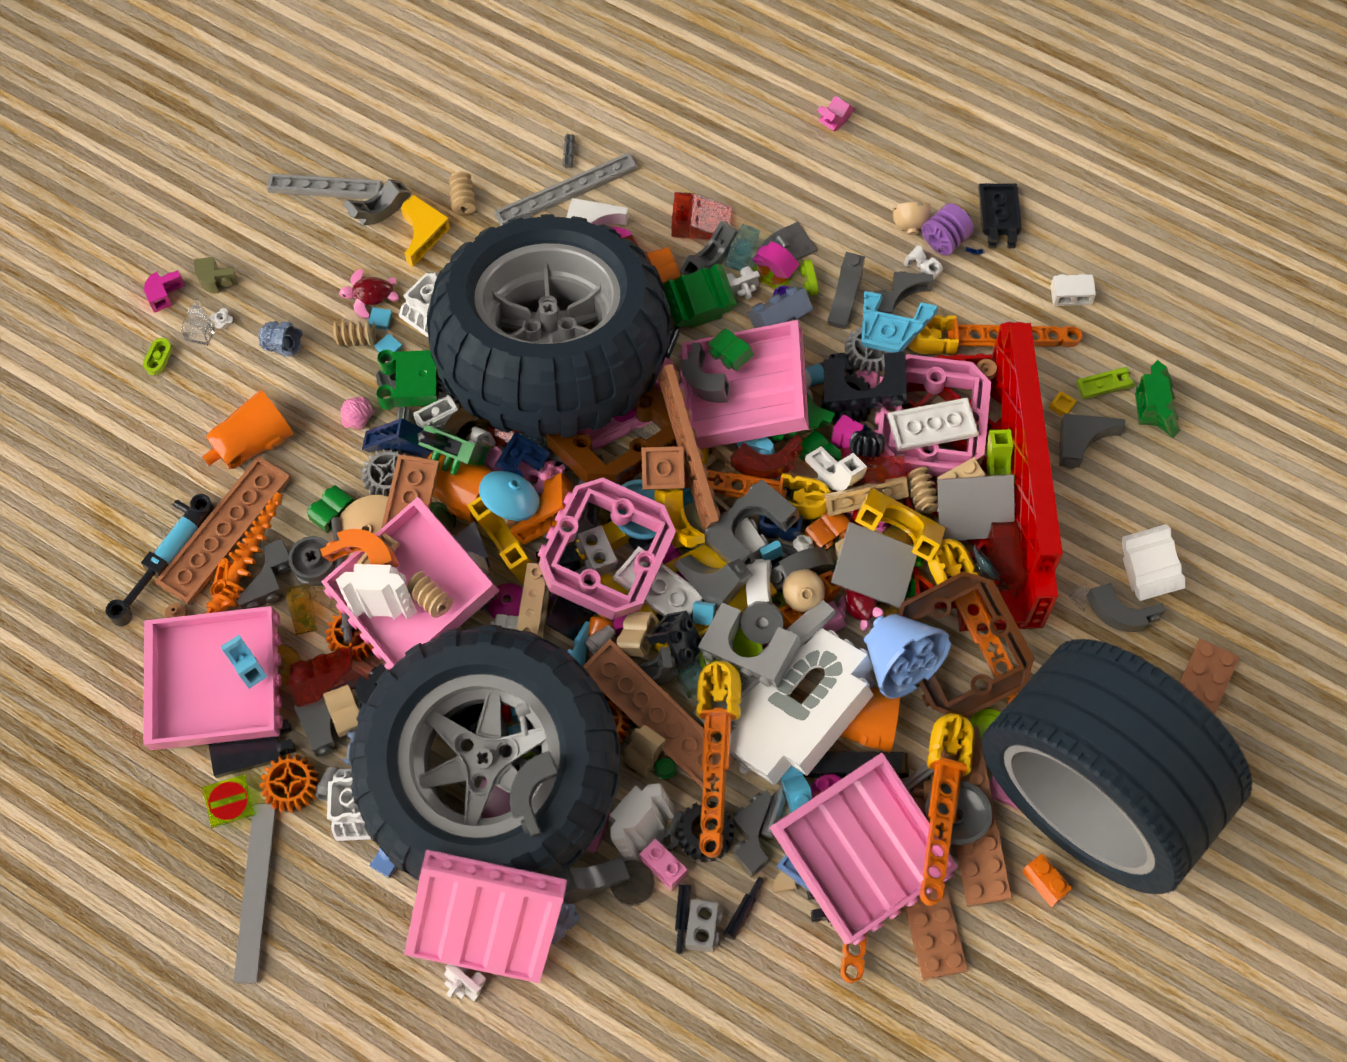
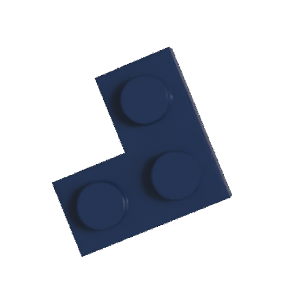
M515 431L495 466L503 471L515 473L521 461L537 471H540L550 452Z

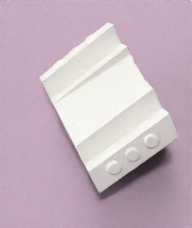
M425 273L403 295L406 302L401 306L399 315L400 318L427 337V311L439 273Z
M1167 524L1122 537L1125 569L1132 592L1135 591V595L1140 601L1185 588V576L1181 573V563L1175 550V541L1171 538V528Z
M355 564L354 572H344L336 579L348 608L356 618L365 612L369 618L373 616H389L395 620L403 613L407 620H409L417 613L405 585V575L399 573L398 569L391 565Z
M338 769L333 775V781L328 782L327 820L332 821L331 830L336 841L371 839L364 827V821L359 808L354 803L352 797V769Z
M660 783L648 784L643 791L634 786L610 814L608 821L611 822L609 825L611 840L626 863L639 862V851H643L657 837L659 831H666L665 820H672L675 816V808Z

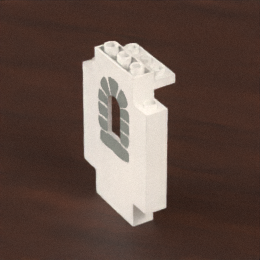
M819 629L806 644L798 648L778 688L773 685L767 687L759 683L741 699L739 704L740 718L731 720V726L735 729L730 733L729 754L774 786L791 765L805 775H808L872 698L873 693L870 688L874 686L875 682L871 677L872 673L870 670L873 668L869 653L863 648H855L847 639H840L832 630ZM814 668L824 669L825 676L803 704L789 697L810 670Z

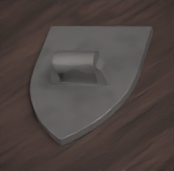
M799 222L774 232L762 244V246H768L770 242H775L787 249L796 260L817 251Z

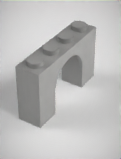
M721 603L698 646L702 657L711 662L714 660L728 662L736 667L741 675L747 678L753 676L767 687L773 685L778 688L801 644L798 635L778 627L769 646L763 653L751 658L741 657L733 652V640L741 626L742 612L739 609Z

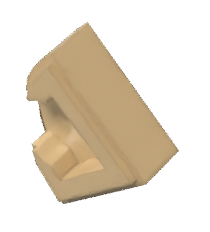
M781 871L774 882V894L796 890L795 881Z

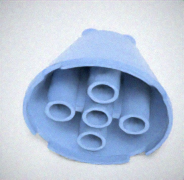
M897 614L889 615L885 618L883 616L878 617L873 623L874 627L864 638L879 690L885 697L890 699L902 697L917 689L915 685L924 678L928 681L941 667L951 647V641L948 639L949 635L944 630Z

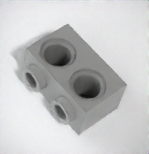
M602 525L578 534L579 542L576 545L580 555L584 554L586 560H584L586 569H593L600 576L618 569L617 559ZM591 541L597 542L594 546H590L587 543ZM597 559L605 560L601 564L595 562Z
M691 899L685 949L712 953L713 946L718 947L719 933L715 932L716 924L721 923L722 910H718V903ZM707 910L712 916L710 919L704 920L700 918L699 914ZM699 933H706L709 939L706 942H699L696 936Z

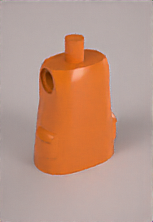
M259 390L226 420L214 427L206 435L213 449L204 454L202 458L208 466L222 459L229 469H234L265 450H274L283 444L284 440L294 435V433L271 400L262 390Z
M441 454L433 497L446 505L452 515L471 524L474 522L477 524L478 521L467 505L480 496L479 485L484 476L494 471L484 465H471L462 462L457 474L452 475L450 471L454 458L448 471H443L441 468L445 455Z
M871 687L872 698L839 737L875 750L879 749L890 753L895 738L900 697L894 699L887 698L880 692L879 688Z

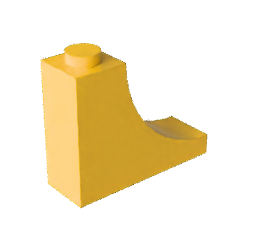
M412 195L409 200L404 201L401 210L403 218L414 229L413 240L405 252L407 264L414 267L450 230V225L445 215L415 195Z

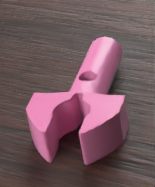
M546 461L543 467L545 471L540 474V479L544 481L552 475H557L561 472L564 474L565 466L562 464L558 467L555 466L556 461Z

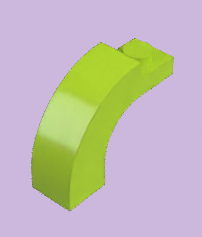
M1011 429L989 431L987 476L1011 474V455L1013 451Z

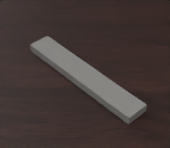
M270 173L267 191L268 193L371 199L381 191L383 183L379 180Z

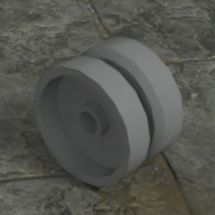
M304 537L297 541L290 550L288 556L289 565L297 581L305 588H324L325 586L321 581L336 569V560L329 562L322 556L320 549L326 547L329 543L322 537Z

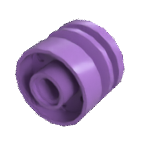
M947 203L936 215L932 216L922 225L921 230L924 239L933 250L941 255L948 256L960 246V243H963L973 234L974 226L970 217L962 208L953 203Z

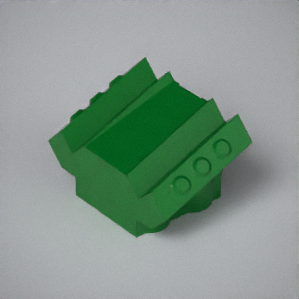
M715 264L710 269L703 267L697 272L681 275L675 281L668 279L663 284L675 325L679 327L690 326V329L721 319L724 313L730 312L737 306L724 267L720 264Z
M1157 360L1151 366V374H1143L1139 385L1136 387L1135 400L1139 425L1158 426L1170 437L1174 438L1180 432L1177 424L1178 416L1173 403L1175 399L1172 389L1173 383L1167 366Z
M807 392L809 429L769 436L767 438L773 444H776L782 439L789 440L810 433L818 427L823 428L830 424L835 413L817 407Z

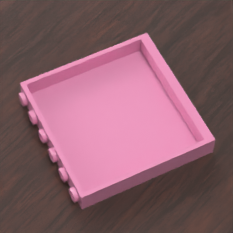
M419 497L413 500L375 535L380 537L386 533L400 544L394 554L399 564L396 568L399 573L405 575L406 586L414 574L423 571L425 576H429L431 581L436 582L437 587L439 586L443 589L442 592L448 593V598H453V604L447 613L434 618L412 599L417 613L409 620H407L403 613L395 620L389 616H373L369 618L365 612L356 618L348 608L336 579L344 572H354V566L364 555V552H354L321 581L326 587L324 592L332 600L335 598L338 602L336 607L343 614H348L350 617L348 622L355 629L359 628L361 630L360 637L367 644L371 643L373 645V653L380 660L383 658L386 661L384 666L388 670L405 657V652L418 643H426L441 636L442 632L461 626L500 591Z
M272 606L144 621V746L149 750H159L280 736V729L283 727L282 717L279 715V708L282 707V697L279 695L282 679L281 675L278 674V666H281V656L278 653L281 638L280 634L277 633V626H280V615ZM237 635H240L246 645H248L268 676L250 689L243 682L233 664L220 647Z

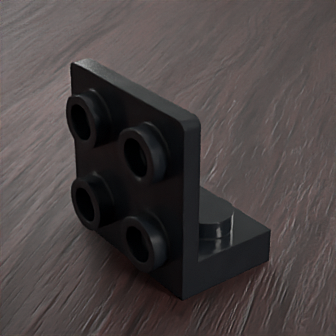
M557 595L545 625L575 641L586 621L589 622L590 618L597 613Z
M687 610L666 614L646 637L650 644L668 643L682 670L686 669L700 653L698 646L702 638L697 632Z

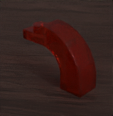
M796 435L781 451L771 455L760 454L746 443H743L730 456V465L743 475L765 479L781 477L782 473L787 474L795 468V459L803 451V440Z
M850 447L840 448L841 459L852 454ZM903 455L874 458L857 456L867 466L864 477L857 482L880 484L885 483V479L906 477Z

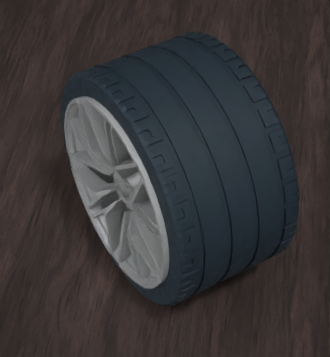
M1076 639L1062 643L985 730L982 738L984 757L994 778L1011 801L1039 830L1068 854L1100 875L1124 887L1147 894H1165L1174 891L1247 801L1252 791L1250 768L1241 748L1223 723L1200 699L1152 663L1125 649L1097 640Z

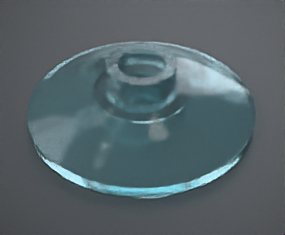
M974 546L973 551L977 561L975 567L980 575L985 573L999 582L1001 578L992 563L977 546Z

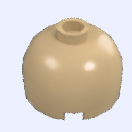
M918 202L898 204L897 209L895 207L892 208L896 226L903 231H907V234H918L919 230L922 229V225L931 218V205L923 202L924 206H919Z
M809 569L791 572L782 585L785 602L792 609L799 612H807L814 608L825 597V586L822 579L816 572Z

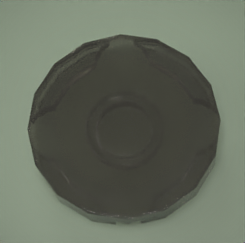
M635 860L625 861L631 879L611 887V892L624 905H641L653 894L655 887L654 875L650 868L642 862Z

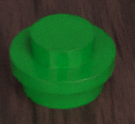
M661 758L655 764V773L661 779H670L676 773V764L670 758Z

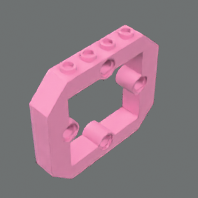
M906 355L908 382L924 384L926 391L931 394L940 393L944 387L972 390L971 409L979 434L978 437L968 438L966 452L939 449L938 444L898 452L888 420V413L890 412L887 410L900 411L902 406H883L880 408V412H876L875 424L879 425L878 430H874L876 433H881L884 437L885 447L881 457L894 471L910 473L914 469L928 467L930 471L927 474L932 476H941L975 457L979 465L982 464L985 455L991 381L973 362ZM924 450H928L932 453H925Z
M605 478L575 486L573 492H568L563 503L566 506L564 510L560 509L555 518V521H557L556 527L551 526L546 538L549 539L547 545L542 544L537 555L541 557L539 567L549 591L612 620L640 611L676 532L665 505ZM588 502L610 511L611 520L616 525L624 526L632 521L657 532L649 550L638 553L632 569L636 578L628 596L600 584V575L593 569H586L581 574H578L558 565L567 544L576 537L579 519ZM618 510H624L627 514H620ZM568 527L571 529V532H565L562 528ZM640 562H646L649 567L641 566ZM590 580L594 585H586L584 581Z

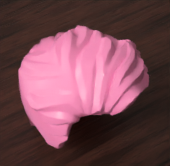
M365 397L349 398L341 407V423L345 428L361 430L367 424L368 419L374 414L375 408Z

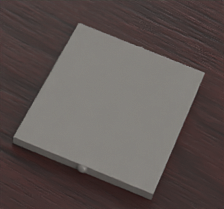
M1013 474L937 479L938 520L940 525L946 527L942 540L1015 536Z
M850 522L842 548L839 551V558L831 583L900 609L901 603L905 599L909 581L911 580L917 555L912 553L913 546Z

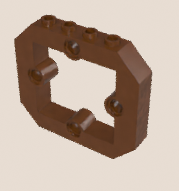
M655 386L650 391H647L644 396L640 397L638 405L635 407L636 418L641 422L653 421L661 431L648 439H633L630 442L629 451L607 465L592 452V439L587 434H577L566 438H561V434L546 435L547 446L584 483L605 478L618 485H622L642 472L641 448L678 447L663 394Z
M963 571L901 603L898 615L917 620L932 613L937 618H945L952 611V601L976 589L979 590L993 617L989 624L991 633L997 637H1004L1018 666L993 679L983 673L976 674L971 680V690L951 700H948L935 674L928 681L924 678L916 684V687L921 686L924 692L921 697L927 707L931 705L935 711L944 714H959L966 718L1020 691L1028 681L1035 658L994 581ZM938 601H943L947 604V610L943 614L935 610V604ZM997 620L1005 621L1007 625L1006 630L997 632L994 629V623ZM978 679H985L988 682L987 689L983 691L978 690L975 686Z

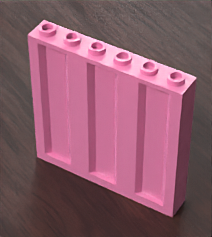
M798 320L734 332L733 334L745 341L754 353V356L738 371L732 368L730 370L727 369L720 359L715 360L708 351L710 349L707 344L714 337L682 343V351L679 352L681 361L682 359H688V352L691 351L692 343L700 342L706 354L703 372L707 374H726L731 385L728 402L714 403L705 401L691 391L680 367V375L683 379V383H680V389H683L685 393L684 404L691 414V428H694L697 434V440H695L697 448L705 449L809 429L803 331Z
M880 753L769 827L845 944L852 942L854 945L858 944L866 938L864 934L871 929L874 932L884 925L882 923L887 917L890 920L901 913L900 908L904 905L910 907L919 901L917 896L920 895L921 882L924 879L923 868L930 823L883 753ZM939 846L932 847V851L936 856L941 857L943 855V851ZM950 853L946 877L943 882L954 876L953 871L958 868ZM930 867V875L934 878H939V870L935 867ZM927 889L926 894L932 892L933 889Z
M426 850L404 955L540 983L564 899L567 880Z

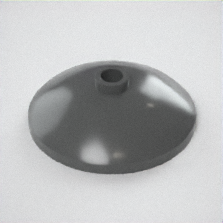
M965 781L960 783L956 813L959 820L955 821L952 826L950 843L967 845L978 841L986 834L992 821V808L986 795L978 787ZM941 784V790L944 793H951L949 785ZM931 792L927 797L924 809L925 817L929 823L930 817H928ZM939 804V812L948 814V808L944 804ZM938 826L936 829L939 830L940 838L945 831H942L941 826Z

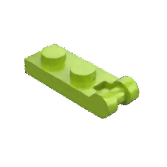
M1128 367L1084 377L1076 381V386L1083 400L1123 389L1129 390L1135 387L1136 384L1129 376L1130 371Z

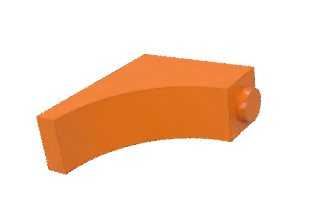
M562 472L544 481V489L539 499V508L535 515L511 527V534L523 545L548 533L551 526L556 527L557 521H555L558 511L560 509L564 510L566 506L563 503L568 492H573V484Z

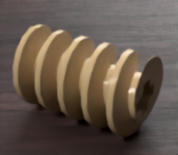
M462 171L456 172L449 177L451 207L457 214L469 215L476 210L472 186L473 181L471 180L472 176L470 173Z
M334 321V340L338 346H342L343 343L346 346H350L351 342L354 346H358L359 342L362 346H365L367 342L370 346H373L376 340L375 322L373 321L372 326H370L368 321H365V325L362 326L361 322L358 321L356 327H354L353 322L350 321L349 326L346 327L345 321H342L341 327H339L337 321Z
M928 467L914 469L906 476L915 511L920 514L933 513L938 509V496H934L937 490L932 488L935 483L930 481L932 475L927 474L930 471Z
M423 571L414 574L407 583L406 587L412 599L423 607L426 612H429L432 617H440L451 608L453 598H448V593L442 592L443 589L439 586L437 587L436 582L431 581L429 576H425Z

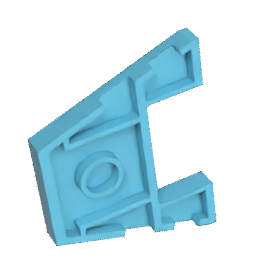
M865 291L862 346L891 353L903 352L938 313V306L921 302L913 319L878 312L883 299L882 294Z

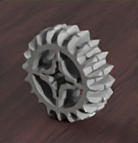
M857 327L856 332L852 331L850 337H847L844 346L845 354L850 364H853L854 370L858 368L860 372L868 370V374H871V371L879 374V370L885 372L884 353L891 352L873 349L868 353L869 349L872 348L862 346V329Z
M383 448V453L376 451L375 457L369 455L370 462L364 461L365 468H362L363 476L361 479L370 495L389 497L398 454L409 456L407 453L403 454L400 449L395 453L392 448L390 452H387ZM375 474L380 478L379 484L373 480Z

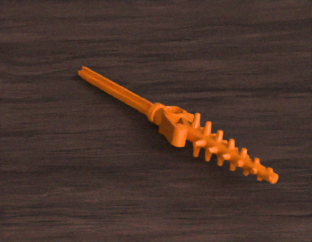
M276 492L273 495L272 500L268 501L269 505H266V510L260 511L262 516H258L259 521L254 520L252 522L255 526L250 528L252 533L245 531L244 534L248 537L243 538L245 544L238 541L237 545L240 549H235V553H229L234 562L232 563L227 558L220 560L214 583L210 589L211 598L213 599L206 605L208 608L206 614L224 612L229 606L236 607L237 603L235 601L240 598L239 593L242 594L244 592V589L238 583L242 576L247 578L252 576L246 568L248 564L253 566L257 564L252 556L254 552H262L258 544L260 540H267L264 532L266 528L270 529L272 527L270 521L272 517L277 515L275 511L278 505L282 503V494Z

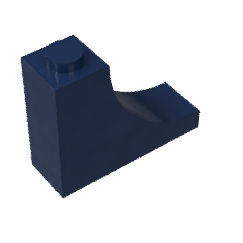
M402 418L365 431L362 450L366 452L383 450V448L391 450L392 448L394 451L400 449L402 452L424 459L428 458L433 452L431 449L418 445L419 437H417V434L421 433L424 428Z

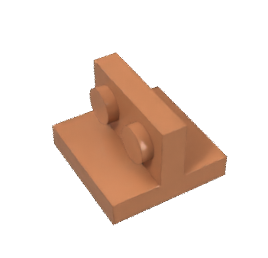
M683 446L641 448L643 490L685 489Z

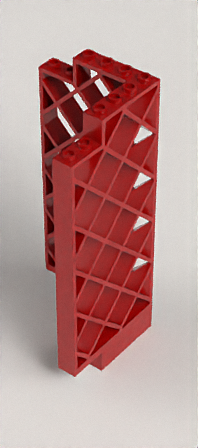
M1006 322L1000 324L992 354L938 355L934 358L973 362L976 366L979 361L990 359L997 366L996 375L990 380V396L1002 405L1001 418L996 423L988 418L986 444L988 443L990 430L1011 429L1013 441L1011 474L1014 475L1015 537L1019 539V555L1011 561L990 544L994 538L969 539L966 541L975 547L970 553L973 561L982 552L1004 570L994 581L997 588L1009 575L1023 585L1022 590L999 592L1019 629L1044 628L1058 598L1055 571L1062 558L1063 550L1031 323ZM908 382V392L926 391L924 384ZM944 387L938 394L928 393L918 404L909 398V404L902 405V408L905 410L930 405L937 396L946 402L962 398L950 388ZM964 439L947 442L957 451L966 452L967 442ZM984 456L980 467L987 473V457ZM901 472V476L905 475L906 477L908 474L907 472ZM936 484L933 487L937 490V493L934 496L938 495V485ZM908 489L909 497L903 498L904 505L911 508L910 490ZM933 512L932 514L938 518V512ZM907 534L908 545H914L912 538ZM918 567L913 568L912 577L915 580L914 596L920 594V590L924 592L934 587V585L918 573ZM983 600V602H984V604H985V606H986V608H987V610H988V612H989L991 618H993L992 615H991V613H990V611H989V609H988V607H987V605H986V603H985V601ZM938 601L935 604V609H947V604L943 601ZM952 601V608L957 609L959 632L969 631L955 602ZM971 604L968 606L967 610L970 615L975 616L979 613L976 605ZM997 620L994 623L997 630H1006L1007 625L1005 621ZM982 623L978 624L977 631H988V627Z

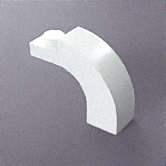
M822 446L805 457V461L818 473L817 479L825 483L828 488L836 491L845 490L861 480L867 469V466L854 453L837 462Z
M757 559L754 563L746 565L753 574L746 582L748 605L755 601L772 603L770 591L771 560ZM760 617L756 620L757 624L761 627L768 625L766 618Z

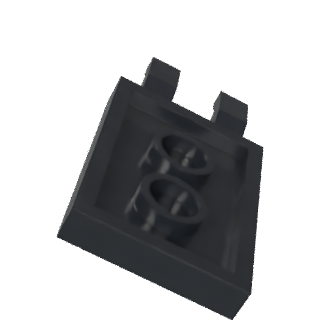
M979 183L982 233L988 235V248H996L998 235H1007V248H1015L1017 235L1021 233L1022 229L1017 184Z
M282 720L283 727L280 729V735L292 732L289 720ZM278 736L208 744L215 778L269 765L271 760L279 762V756L296 752L295 743L292 742V739L278 742Z

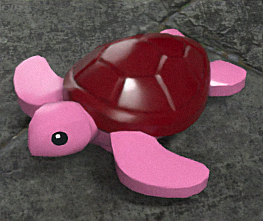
M359 269L351 276L350 282L353 287H343L339 294L346 299L356 297L354 311L360 318L369 319L370 316L365 308V304L376 305L387 298L394 302L399 300L397 293L393 292L396 278L391 277L387 281L377 277L362 279L364 270Z
M846 588L845 595L840 598L837 606H841L844 612L847 610L852 617L861 620L860 627L863 631L868 630L870 626L869 620L872 616L878 618L884 615L882 609L875 607L876 599Z

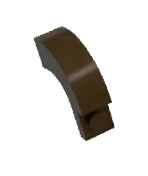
M461 407L448 419L443 429L466 438L472 432L473 427L493 426H491L489 420H480Z

